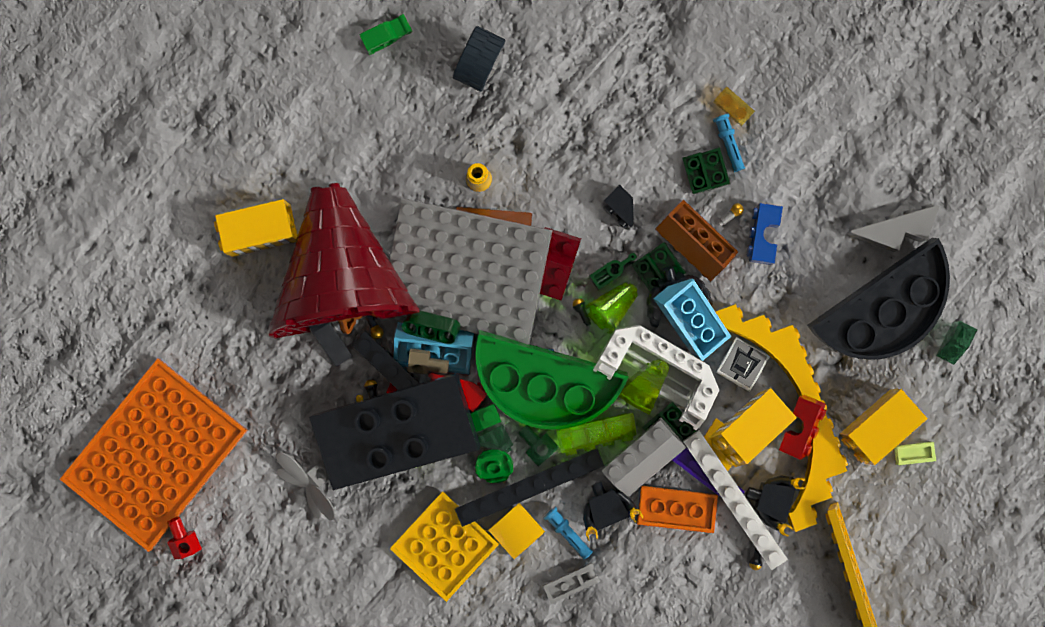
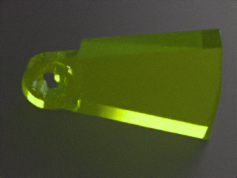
M653 360L651 363H647L626 382L619 397L633 407L650 415L668 375L669 366L662 360Z

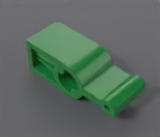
M402 14L359 35L369 55H372L413 31L405 15Z

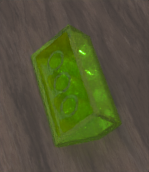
M632 412L556 430L560 451L565 453L566 456L576 454V450L584 448V451L596 449L595 445L603 444V447L614 445V441L619 439L622 442L633 440V436L637 435Z

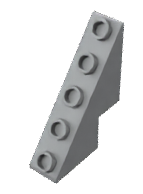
M933 203L921 206L922 210L916 212L915 208L904 211V215L899 217L893 214L886 216L885 221L879 222L878 219L869 221L865 227H860V224L848 228L849 232L846 235L896 252L900 249L904 236L919 242L928 240L940 206H934Z

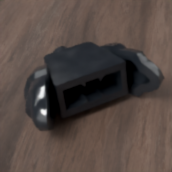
M667 266L662 269L664 278L656 281L657 286L652 288L646 300L647 317L651 327L655 328L658 327L663 312L653 298L670 285L694 279L710 305H713L711 292L705 287V283L701 279L689 274L684 275L682 272L675 273L673 266Z

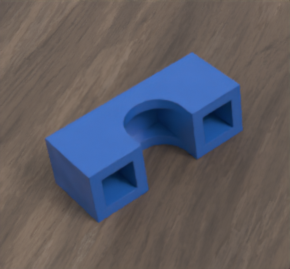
M760 203L753 209L752 219H755L754 227L751 226L749 238H752L751 245H748L746 254L749 257V262L766 265L775 264L777 244H772L765 240L764 230L766 227L777 228L780 226L783 206Z

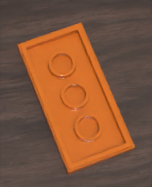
M641 486L638 509L643 514V519L638 514L637 525L714 533L718 495Z

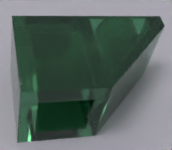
M962 321L952 322L936 356L954 365L970 347L978 329Z

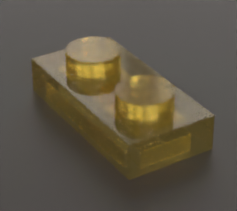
M727 86L713 101L741 127L755 112Z

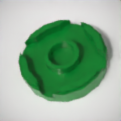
M487 450L477 457L475 472L480 479L483 478L486 482L500 483L506 481L512 475L513 460L504 451Z

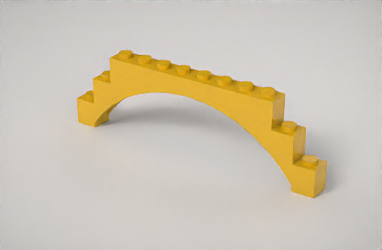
M736 304L716 311V314L729 332L749 340L776 361L790 379L798 396L807 395L825 403L824 400L820 399L819 393L821 391L818 383L813 380L812 375H814L812 366L807 364L805 359L807 357L806 350L799 343L800 334L797 328L790 325L771 332V322L768 317L765 318V315L742 322L743 313L740 307L737 308ZM826 414L823 420L819 421L817 426L819 432L810 444L812 445V450L808 456L804 477L806 481H803L801 486L805 488L800 489L788 513V522L793 528L791 530L795 532L817 524L816 519L818 515L815 508H811V505L833 498L831 492H833L832 486L826 479L847 472L846 466H848L846 457L841 455L839 450L841 447L840 441L837 436H834L832 431L834 429L833 422L830 418L828 419Z

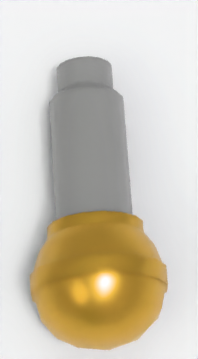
M739 203L732 205L730 211L718 222L719 225L723 226L734 217L742 215L744 212L743 206Z

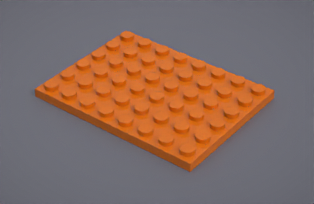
M157 358L62 475L60 480L150 552L168 531L169 526L167 522L172 518L180 516L248 430L161 359Z

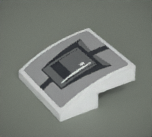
M736 337L727 354L723 357L716 373L750 392L770 356Z

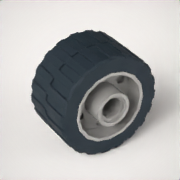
M476 26L459 54V61L455 68L453 79L482 92L499 64L501 51L506 40Z

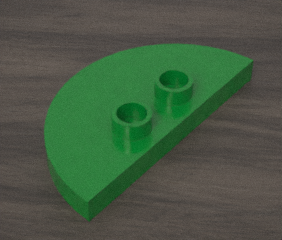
M482 330L478 332L476 366L485 392L502 412L512 419L531 427L549 430L566 429L591 421L615 402L629 377L627 372L617 369L609 380L606 375L598 370L597 372L593 371L596 365L594 362L531 344H525Z

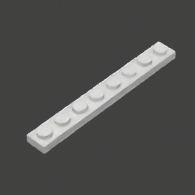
M700 430L683 440L770 569L773 570L788 560Z

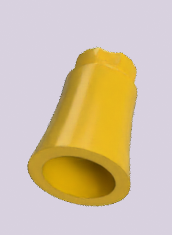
M480 163L471 165L466 174L467 186L475 192H482L488 189L492 182L490 171ZM477 173L482 175L480 178H475Z

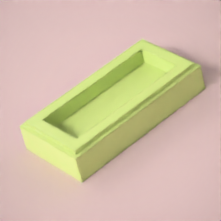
M934 442L897 445L894 448L896 465L936 461Z

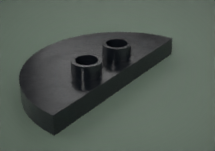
M932 237L813 320L807 325L808 328L828 347L858 359L879 360L890 358L917 345L931 332L938 322L948 298L950 271L947 255L940 239Z

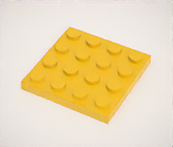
M442 491L393 544L390 550L447 602L495 550L499 543L476 521L462 527L455 508L459 507V505Z

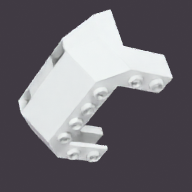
M641 325L615 329L597 358L598 362L593 369L595 372L598 370L606 375L609 380L617 369L627 372L629 379L683 409L684 411L679 421L691 424L695 430L706 420L719 392L718 385L708 364Z

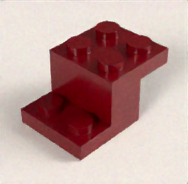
M545 227L544 229L552 230L540 294L562 301L582 238Z

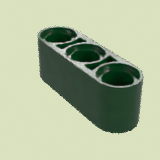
M419 310V313L406 315L401 327L409 335L452 344L460 331L461 324L453 318Z

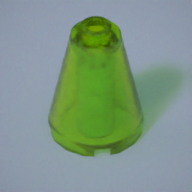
M624 282L589 302L585 306L586 310L588 308L590 310L588 316L601 330L606 328L609 330L607 333L612 334L636 300L638 290L632 283Z

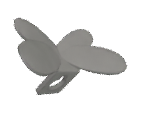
M278 452L276 459L282 467L277 470L278 476L290 484L305 488L307 503L315 518H320L322 513L327 519L333 520L335 518L334 507L328 497L319 489L320 486L329 480L324 463L320 462L309 472L305 473L291 456ZM318 469L323 470L326 474L325 478L317 479L315 477L316 471Z

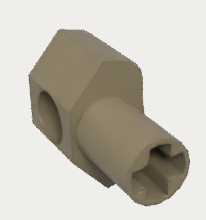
M410 349L408 372L429 375V372L448 373L449 360L430 358V351Z

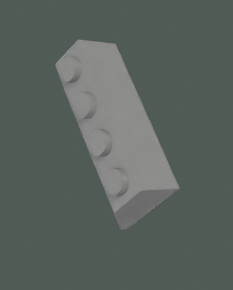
M660 418L608 462L601 471L615 487L627 496H630L687 446L667 423Z

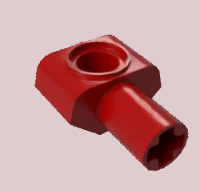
M180 517L172 518L167 522L173 538L167 543L174 560L186 558L202 549L195 531L186 532ZM187 543L190 547L184 549L180 544Z

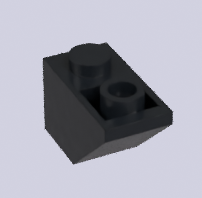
M619 184L603 201V209L609 215L614 214L618 218L617 222L624 229L627 227L630 230L634 225L633 197Z

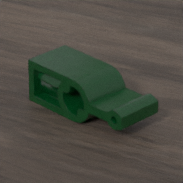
M631 253L622 262L612 260L589 275V278L599 291L617 279L623 273V266L629 262H634L637 256L635 253ZM611 265H617L619 267V269L617 270L618 274H612L610 272L612 268Z

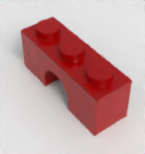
M807 395L799 396L793 414L803 421L804 429L802 433L792 430L785 432L779 451L799 460L809 456L812 450L811 441L813 438H816L819 432L818 423L820 420H823L826 414L824 409L825 403Z

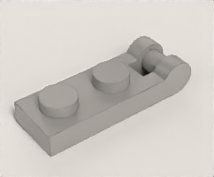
M586 564L575 571L544 584L543 588L550 603H555L598 583L600 579L593 571V564ZM586 573L589 579L583 581L581 575Z

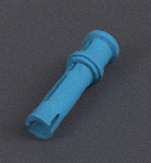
M724 114L714 118L713 122L717 125L719 138L723 139L733 170L738 172L745 169L734 138L735 129L731 127L730 115Z
M552 508L543 519L549 521L555 528L554 531L556 533H561L583 560L588 558L593 551L569 526V520L561 516L557 511L558 508Z

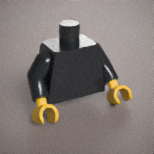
M780 475L769 478L766 483L761 482L759 489L749 487L746 498L755 500L754 508L757 509V515L765 525L788 537L789 535L784 533V529L786 527L793 529L790 525L786 524L796 489L805 488L798 485L799 480H806L805 478L794 479L793 477Z
M602 481L591 485L595 496L588 499L583 513V522L588 541H590V534H595L596 539H598V530L631 517L632 521L636 523L634 516L639 514L643 519V514L637 509L631 498L620 490L614 491L612 488L605 491Z

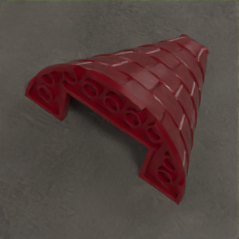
M331 183L326 188L312 187L304 212V219L296 238V244L289 261L282 290L268 329L269 337L276 339L309 333V326L367 315L386 319L419 313V308L407 292L408 289L383 252L382 246L370 230V226L358 210L347 189L340 187V183Z

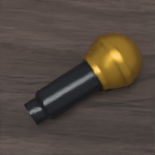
M367 315L365 318L371 328V336L374 339H380L384 334L383 329L377 325L372 315Z

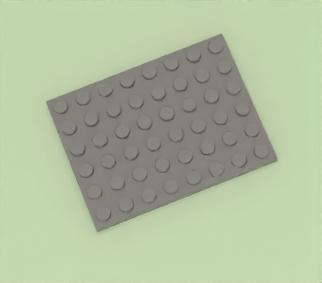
M402 198L390 262L420 311L453 318L461 324L460 330L477 334L479 330L529 344L552 230Z

